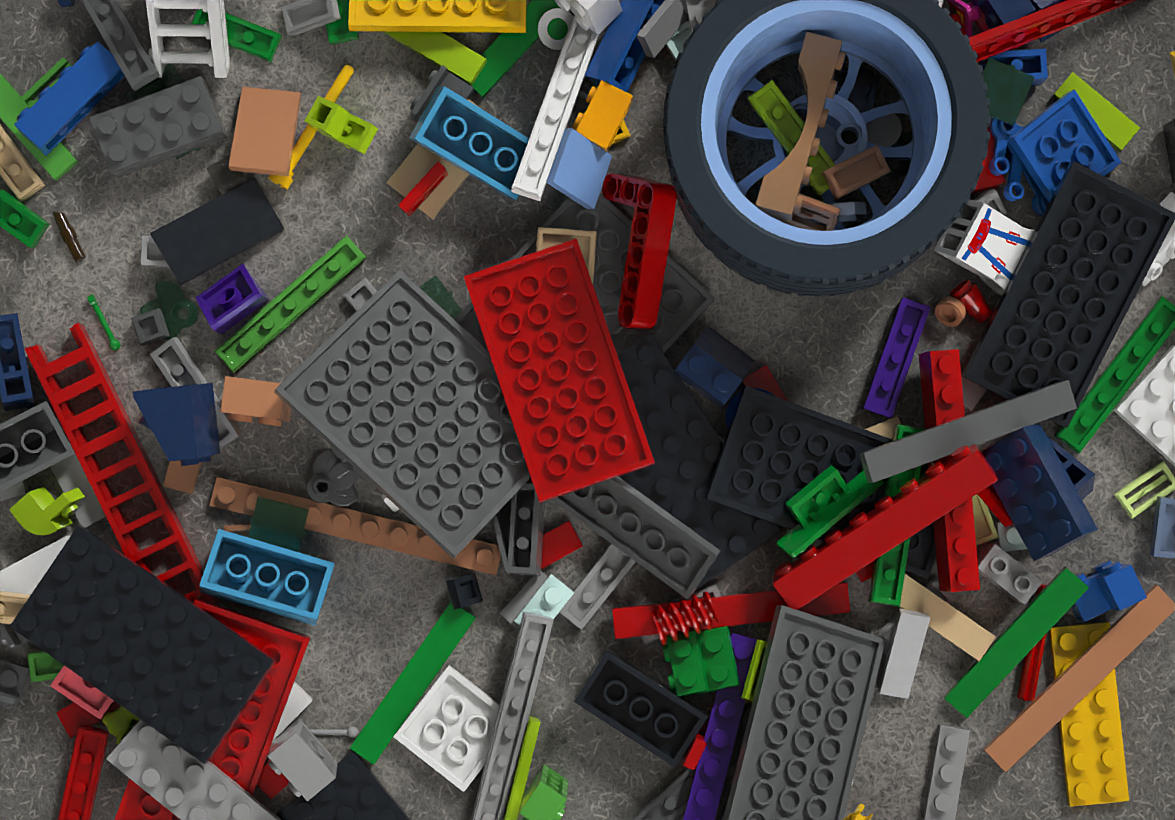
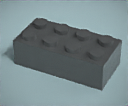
M201 76L89 117L109 172L117 178L227 138L208 83Z

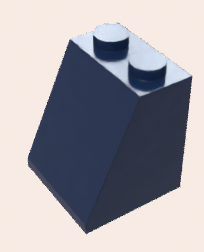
M707 326L674 371L679 378L721 408L743 381L755 360Z
M213 383L133 391L135 402L169 461L180 460L181 466L199 464V462L211 461V455L220 453Z

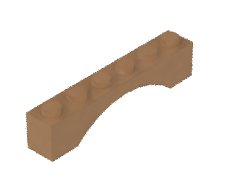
M806 32L798 59V72L803 81L807 97V117L801 136L790 154L763 178L755 206L770 217L791 222L793 213H800L804 196L799 195L802 184L808 185L812 172V167H808L810 155L816 157L821 141L820 138H816L819 127L825 128L829 110L824 109L827 98L833 99L838 81L833 80L835 70H842L846 56L845 52H841V40Z

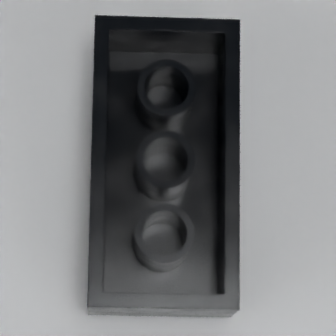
M607 648L574 697L576 704L675 768L708 718L706 712L686 699L677 696V693L672 692L669 688Z

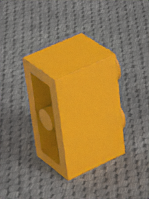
M601 80L598 88L592 86L586 98L589 106L585 114L581 112L578 114L572 128L608 152L633 102V95Z

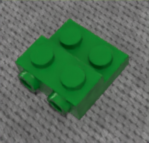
M724 626L705 630L699 634L696 631L689 632V637L687 638L684 634H679L677 641H674L671 636L667 637L668 644L663 645V654L666 662H671L673 674L668 675L671 691H677V696L684 698L740 686L729 627Z

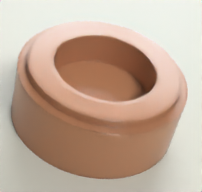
M944 297L935 306L936 318L942 324L949 327L959 325L966 316L965 306L955 297Z

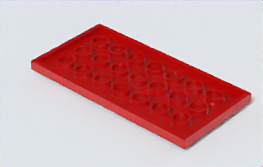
M577 238L463 276L539 503L655 464Z
M195 598L193 604L276 660L209 760L248 793L253 795L307 649L310 636ZM129 778L114 820L180 819Z

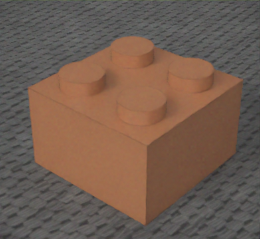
M225 376L220 412L229 414V420L252 423L254 417L259 418L258 423L281 427L282 421L290 422L291 408L274 393L281 383Z

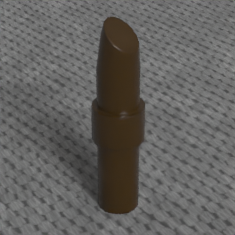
M53 211L61 238L67 244L74 261L77 262L85 258L86 256L77 240V234L74 228L70 226L65 214Z

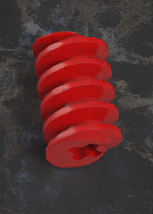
M707 591L703 592L702 602L696 595H692L691 605L685 599H680L679 609L671 602L668 604L667 613L662 606L657 607V616H654L652 613L659 639L663 645L666 644L668 634L674 641H677L678 631L680 630L687 638L689 637L690 627H693L697 634L701 633L702 623L709 630H712L713 620H716L718 623L712 600Z

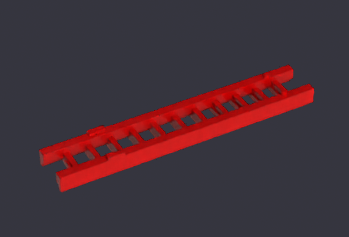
M76 323L73 327L69 328L78 349L50 363L41 345L36 344L25 348L30 362L124 555L152 574L145 558L175 544L183 563L156 577L165 582L188 571L196 590L184 595V597L190 601L200 597L201 600L221 606L217 597L200 593L199 585L204 570L84 325ZM85 360L92 375L62 389L55 374ZM98 387L104 402L75 415L68 401ZM111 413L117 428L88 442L81 427ZM124 440L131 456L102 470L94 453ZM136 465L144 483L115 497L107 479ZM149 491L157 510L128 524L119 505ZM162 518L170 537L140 550L132 532Z

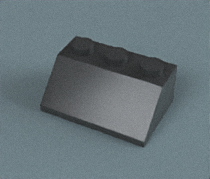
M47 401L0 424V492L75 454Z

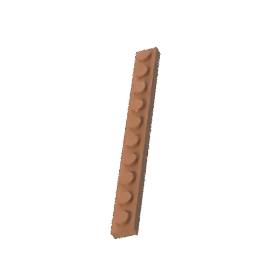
M220 477L216 478L210 506L493 575H497L501 560L500 549L496 544L472 539L453 559L417 525L327 503H317L311 499Z

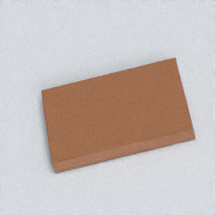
M242 87L229 160L230 171L289 176L301 104L300 92Z

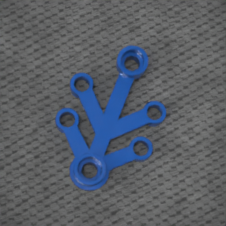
M1007 112L995 114L990 124V131L995 139L993 158L989 162V170L995 176L1009 171L1007 185L1003 190L1004 197L1008 201L1021 199L1024 195V187L1020 183L1022 172L1035 194L1032 199V209L1037 215L1043 216L1048 206L1047 200L1008 142V139L1021 130L1023 126L1017 125L1014 117ZM1007 147L1011 152L1010 164L1008 159L1005 158ZM997 162L1000 163L1001 170L998 169ZM1012 187H1013V188L1015 189V191H1016V195H1015V196H1014L1013 193H1012Z

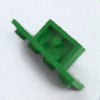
M833 466L828 467L785 503L798 522V525L777 542V545L792 558L804 552L822 534L828 532L835 523L849 514L866 497L872 495L884 481L879 480L874 483H868L863 470L846 484L836 468Z

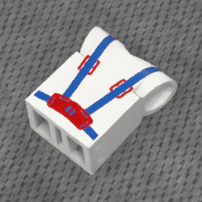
M969 199L958 218L940 237L934 251L970 272L979 275L986 285L1002 296L1035 230L1020 226L985 203Z

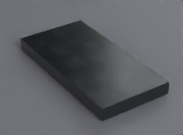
M253 178L151 232L150 235L181 286L284 230V227L256 179Z

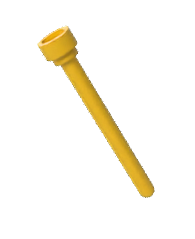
M345 65L324 97L325 99L336 102L354 73L352 66ZM307 124L293 147L289 176L269 174L267 178L277 185L280 184V187L285 190L289 189L294 181L292 179L294 175L292 171L317 133V130Z

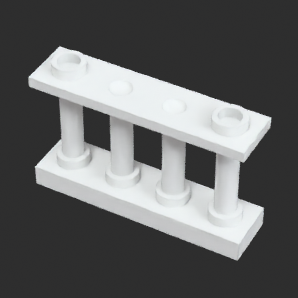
M146 0L152 46L149 49L148 55L158 70L159 77H162L166 63L209 64V67H214L215 78H227L230 57L224 0ZM159 9H203V12H208L209 21H206L205 24H161ZM162 36L206 37L207 40H211L212 49H209L208 52L164 51Z

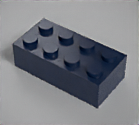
M1040 423L1022 427L981 452L996 473L998 481L992 485L1033 561L1051 556L1098 530Z

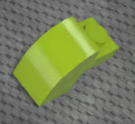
M320 96L317 97L304 122L326 137L364 155L378 131V128L373 124L350 114L340 105Z
M44 486L28 492L9 510L21 526L30 533L49 535L73 524L69 516L79 509L77 504L85 496L79 488H75L62 493L55 500Z

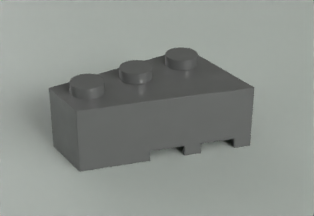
M525 483L492 518L504 569L510 575L541 576L545 501L539 503L532 483Z

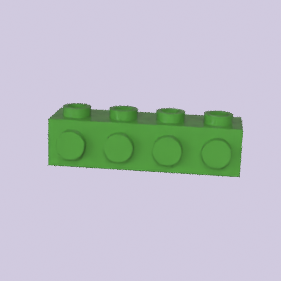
M543 764L523 795L519 812L524 816L522 820H560L565 812L564 804L567 800L568 780Z

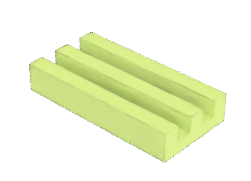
M1161 461L1113 495L1118 499L1122 508L1125 509L1129 518L1133 519L1155 504L1157 496L1165 497L1174 491L1175 477L1165 462ZM1161 470L1164 473L1130 498L1126 499L1124 497ZM1167 479L1171 483L1135 509L1131 507L1132 503Z

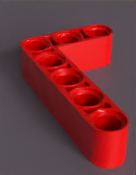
M609 173L605 176L602 185L603 196L607 200L634 207L618 308V321L625 328L651 329L656 324L677 194L674 186L671 184L638 176Z

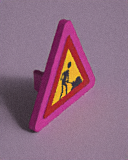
M947 0L952 14H959L968 38L972 37V21L981 18L978 6H974L972 2L966 4L962 0Z

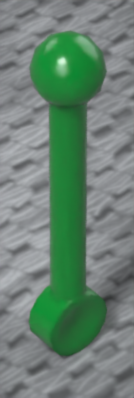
M93 294L88 296L87 299L110 341L109 348L113 351L118 350L121 344L119 340L114 338Z

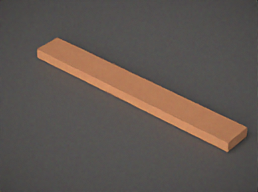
M1153 585L1145 593L1146 599L1130 607L983 748L1004 772H1007L1175 611V603L1158 585Z

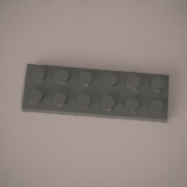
M615 477L552 499L687 599L692 596L720 553L718 548L620 477Z

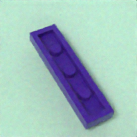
M904 297L900 299L862 409L889 419L892 418L931 307Z

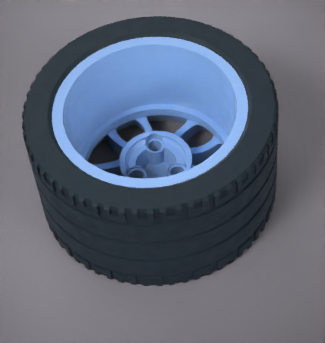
M718 0L715 6L703 15L701 24L697 23L689 38L685 40L683 44L684 50L682 53L679 52L674 68L671 71V82L667 85L664 102L663 133L672 186H674L680 209L689 226L691 225L694 229L693 231L697 238H699L707 250H711L714 253V257L725 264L730 270L734 269L739 272L741 277L757 285H760V283L766 285L767 289L780 291L785 294L793 292L797 293V296L821 297L827 294L829 296L849 294L858 289L860 291L895 276L916 261L947 231L971 198L969 196L975 190L984 167L982 162L987 156L988 141L990 140V132L987 131V128L991 124V116H989L990 98H986L988 87L984 81V71L982 65H978L976 61L978 55L969 44L970 39L967 34L963 36L960 31L961 25L958 22L955 23L946 8L942 9L938 5V0ZM806 32L841 40V52H845L849 60L848 74L843 86L837 95L834 94L833 99L827 98L824 109H828L829 114L825 128L819 127L816 138L821 139L820 145L835 165L875 146V144L867 142L866 124L894 113H904L910 118L913 140L909 144L894 148L878 145L885 160L902 161L911 159L901 188L887 206L881 203L869 184L859 188L860 193L868 200L873 216L868 221L853 228L846 229L838 221L834 231H814L794 227L765 214L745 197L748 189L756 181L775 169L788 154L768 128L747 126L733 117L732 110L742 91L751 90L756 92L764 86L755 78L757 74L772 63L801 52ZM864 61L882 73L897 90L901 100L860 113L848 101V97L854 87L861 63ZM806 95L790 103L797 113H804L807 116ZM845 131H852L855 133L857 141L853 144H846L842 141L841 134ZM727 132L741 138L773 142L775 157L757 168L742 181L736 183L727 158ZM808 183V185H803V184H802L801 189H802L803 186H804V187H810L811 185H810L809 183ZM828 189L822 194L823 203L834 204L833 194Z

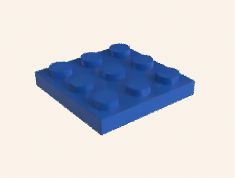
M1075 89L1067 92L1008 139V142L1048 203L1054 195L1070 161H1074L1102 176H1106L1121 163V160Z

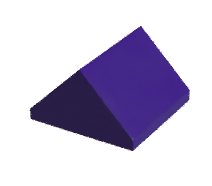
M243 263L195 297L210 327L220 334L225 333L269 301Z

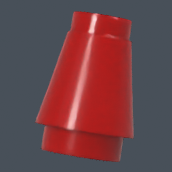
M969 279L962 281L950 293L952 297L957 298L963 303L966 313L976 319L978 323H982L993 313L976 283H971Z

